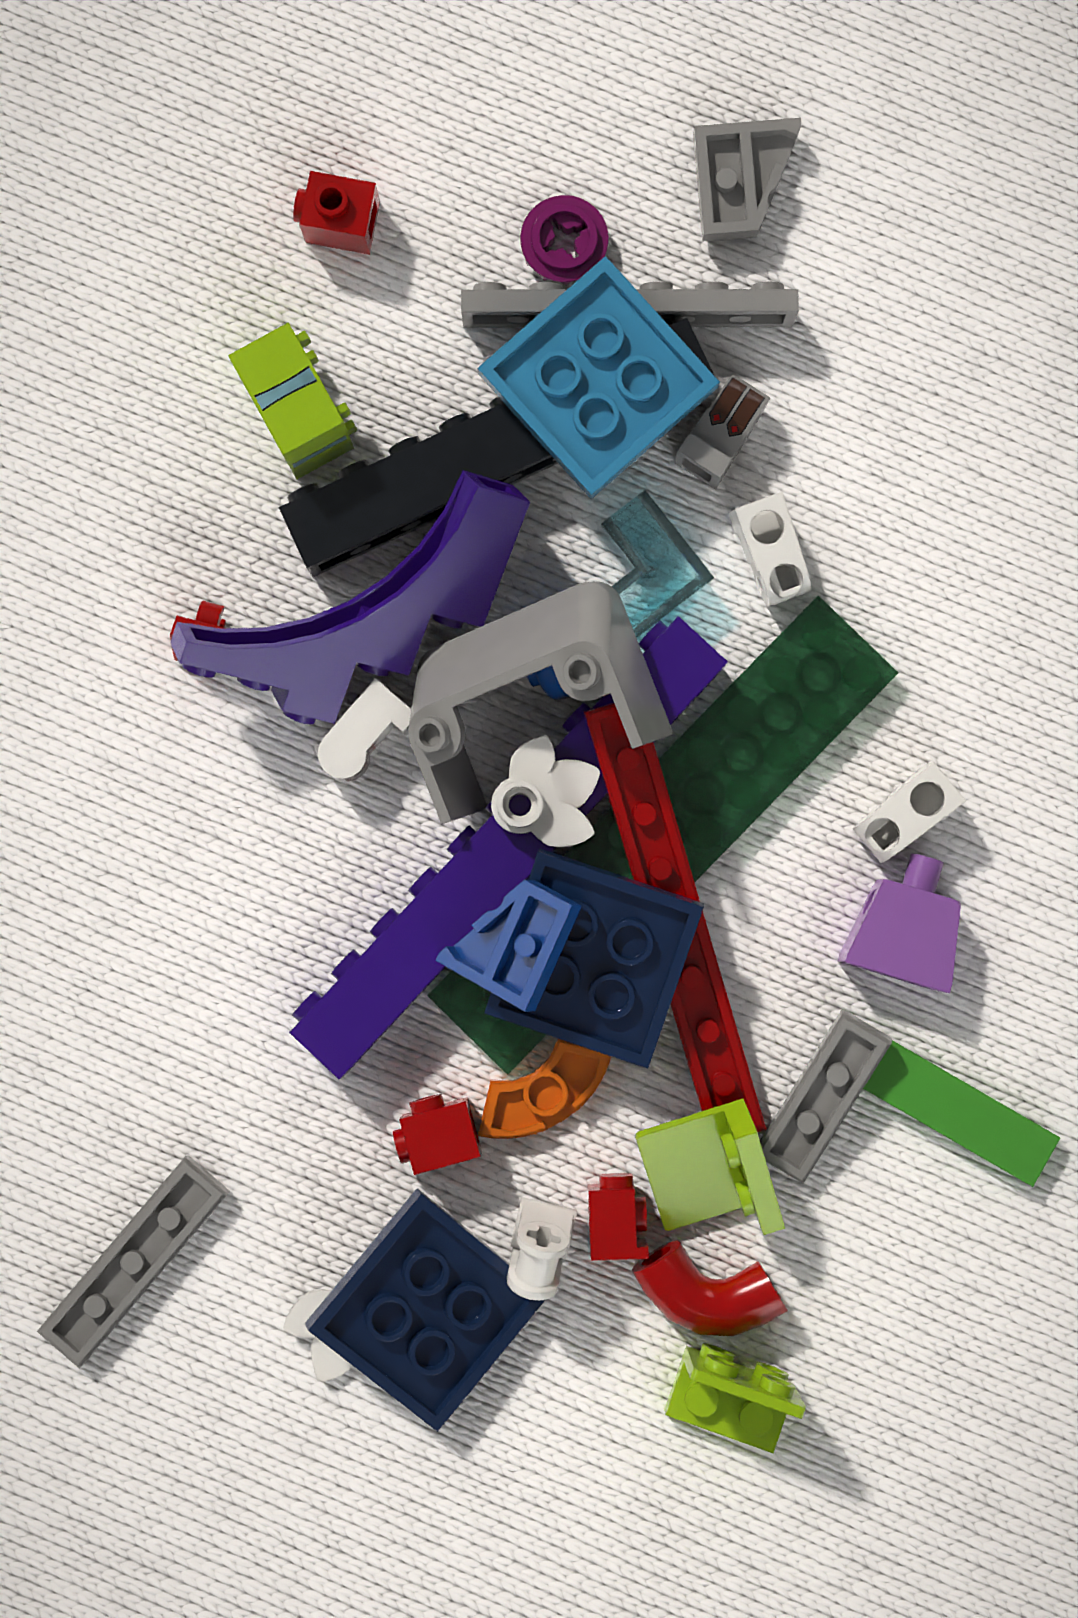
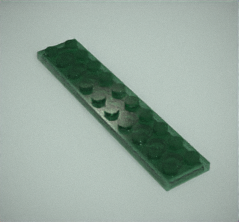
M819 596L796 617L659 758L694 883L899 673ZM611 807L592 826L594 835L585 842L574 845L564 856L633 879ZM452 970L427 996L508 1075L547 1034L485 1014L491 992Z

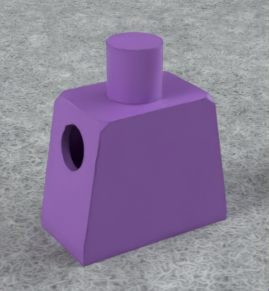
M911 853L902 883L888 879L876 880L841 949L838 962L934 991L950 993L953 982L961 904L958 900L935 894L944 862Z

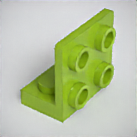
M743 1098L647 1128L635 1134L665 1230L671 1231L742 1208L745 1217L752 1214L756 1215L763 1236L786 1229L758 1132Z
M703 1343L701 1350L686 1345L664 1409L665 1415L774 1454L786 1415L802 1419L806 1409L796 1390V1386L787 1381L789 1374L775 1366L762 1362H757L755 1369L733 1362L735 1355L732 1352L712 1344Z

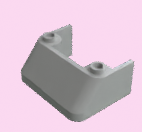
M600 581L577 584L431 648L422 656L417 669L408 737L441 824L485 810L487 806L464 746L465 726L457 705L551 665L561 688L573 699L590 701L611 693L632 749L674 734L621 597L612 586Z

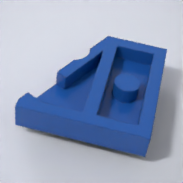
M523 880L504 896L502 904L497 909L487 911L472 924L474 929L454 946H446L440 951L436 961L525 1012L536 1011L582 905L535 880Z

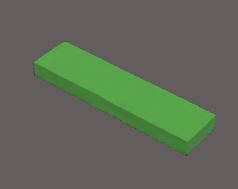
M893 1040L863 1088L1032 1187L1035 1185L1060 1140L1059 1136Z

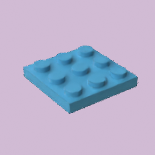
M606 256L477 368L478 375L590 499H593L719 387L720 383Z

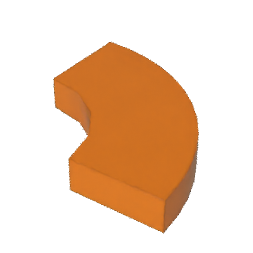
M557 1038L549 1058L534 1072L514 1080L491 1079L478 1136L494 1139L521 1138L543 1132L564 1121L578 1111L596 1091L607 1071L611 1056Z

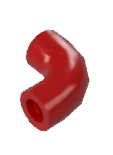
M677 1240L649 1253V1259L639 1260L632 1268V1273L644 1293L668 1320L699 1335L735 1336L761 1327L788 1311L759 1261L733 1276L725 1279H712L703 1275L696 1268L682 1243Z

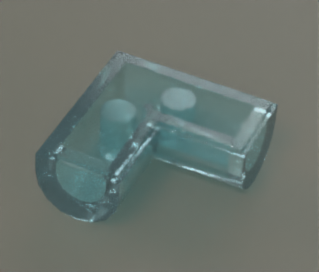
M646 490L601 523L600 527L634 568L612 587L621 597L637 639L714 580V576Z

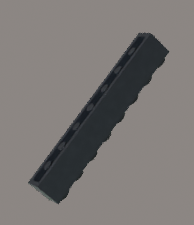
M685 318L674 324L671 323L670 319H664L714 375L688 319ZM496 397L489 403L491 409L472 418L469 413L456 415L439 426V433L420 441L418 436L404 439L388 450L390 456L373 464H369L368 460H361L350 464L338 473L340 479L319 488L317 483L303 486L288 495L289 503L278 508L311 576L315 577L436 521L444 511L463 470L513 485L558 464V462L499 397Z

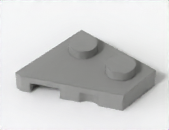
M801 117L694 126L693 141L702 242L758 236L801 128Z

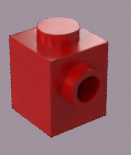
M310 171L307 188H299L297 190L293 209V220L299 223L305 243L370 255L380 206L377 185L374 182Z
M436 1094L409 1102L411 1112L400 1117L401 1129L393 1131L401 1164L411 1162L414 1175L479 1158L482 1154L468 1097L444 1103L442 1094Z

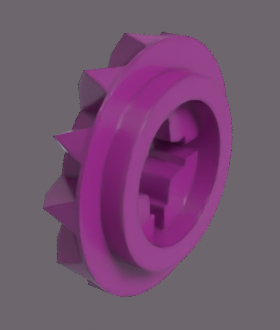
M559 195L541 201L528 213L521 228L520 245L527 266H530L537 272L543 281L552 280L567 286L569 283L580 279L605 257L609 236L604 218L592 204L579 197ZM553 223L565 235H570L574 232L576 234L579 233V236L574 240L576 258H573L571 253L568 254L563 248L549 251V247L555 243Z

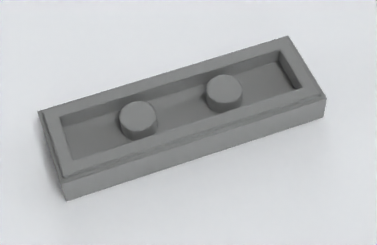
M842 1009L760 1140L766 1162L804 1184L892 1044V1038Z

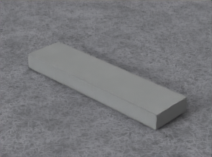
M189 1155L185 1156L36 1332L80 1369L230 1193V1190Z

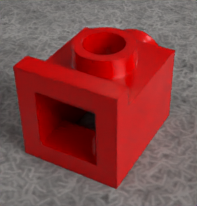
M608 1173L599 1175V1184H588L591 1261L649 1259L646 1239L636 1238V1232H647L646 1197H635L633 1174Z

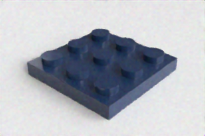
M539 848L529 880H535L582 905L536 1011L525 1012L491 993L484 1013L648 1069L697 929L704 903Z
M417 1188L309 1317L305 1325L311 1334L438 1432L545 1300H529L513 1292L507 1285L510 1263Z

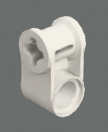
M521 1197L510 1245L513 1249L507 1274V1285L517 1295L529 1300L538 1301L547 1300L555 1296L559 1286L563 1259L566 1260L572 1239L577 1214L576 1209Z

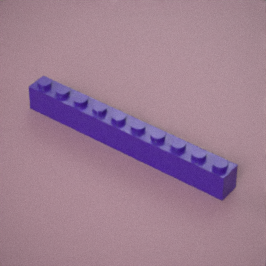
M679 616L668 627L660 620L639 642L640 648L645 651L643 656L670 726L728 663L723 656ZM611 693L603 696L592 709L614 703ZM583 702L562 725V728L568 734L554 748L555 761L565 759L579 760L597 767L600 771L592 794L578 808L586 817L608 793L583 712L591 708ZM515 795L509 802V809L516 816H524L531 809V801L525 795ZM490 801L485 809L492 816L477 832L469 825L446 849L453 855L452 859L439 872L429 867L408 890L415 898L400 914L394 908H391L374 925L369 933L376 940L362 955L353 949L331 972V975L338 981L323 997L314 991L301 1003L292 1014L298 1023L289 1033L336 1078L341 1079L446 968V966L436 961L439 952L446 946H454L474 929L472 924L487 911L497 909L502 904L504 896L523 880H527L530 877L539 848L554 852L557 847L544 844L532 832L516 834L503 829L493 816Z

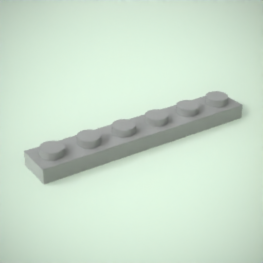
M772 281L755 283L751 285V289H729L728 284L723 282H703L697 284L695 289H673V285L667 282H648L640 285V289H636L663 320L670 319L671 323L674 324L687 318L691 327H792L799 311L798 289H784L782 283ZM498 282L475 284L473 290H461L463 328H524L567 289H562V285L554 282L533 283L529 285V289H507L506 285Z

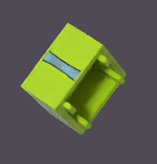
M288 322L229 354L228 357L296 480L354 449L350 435L357 431V427L353 420L345 423L343 421L344 418L351 415L346 402L335 407L313 365L319 362L314 350L305 353L303 348L311 344L307 332L302 331L295 335Z

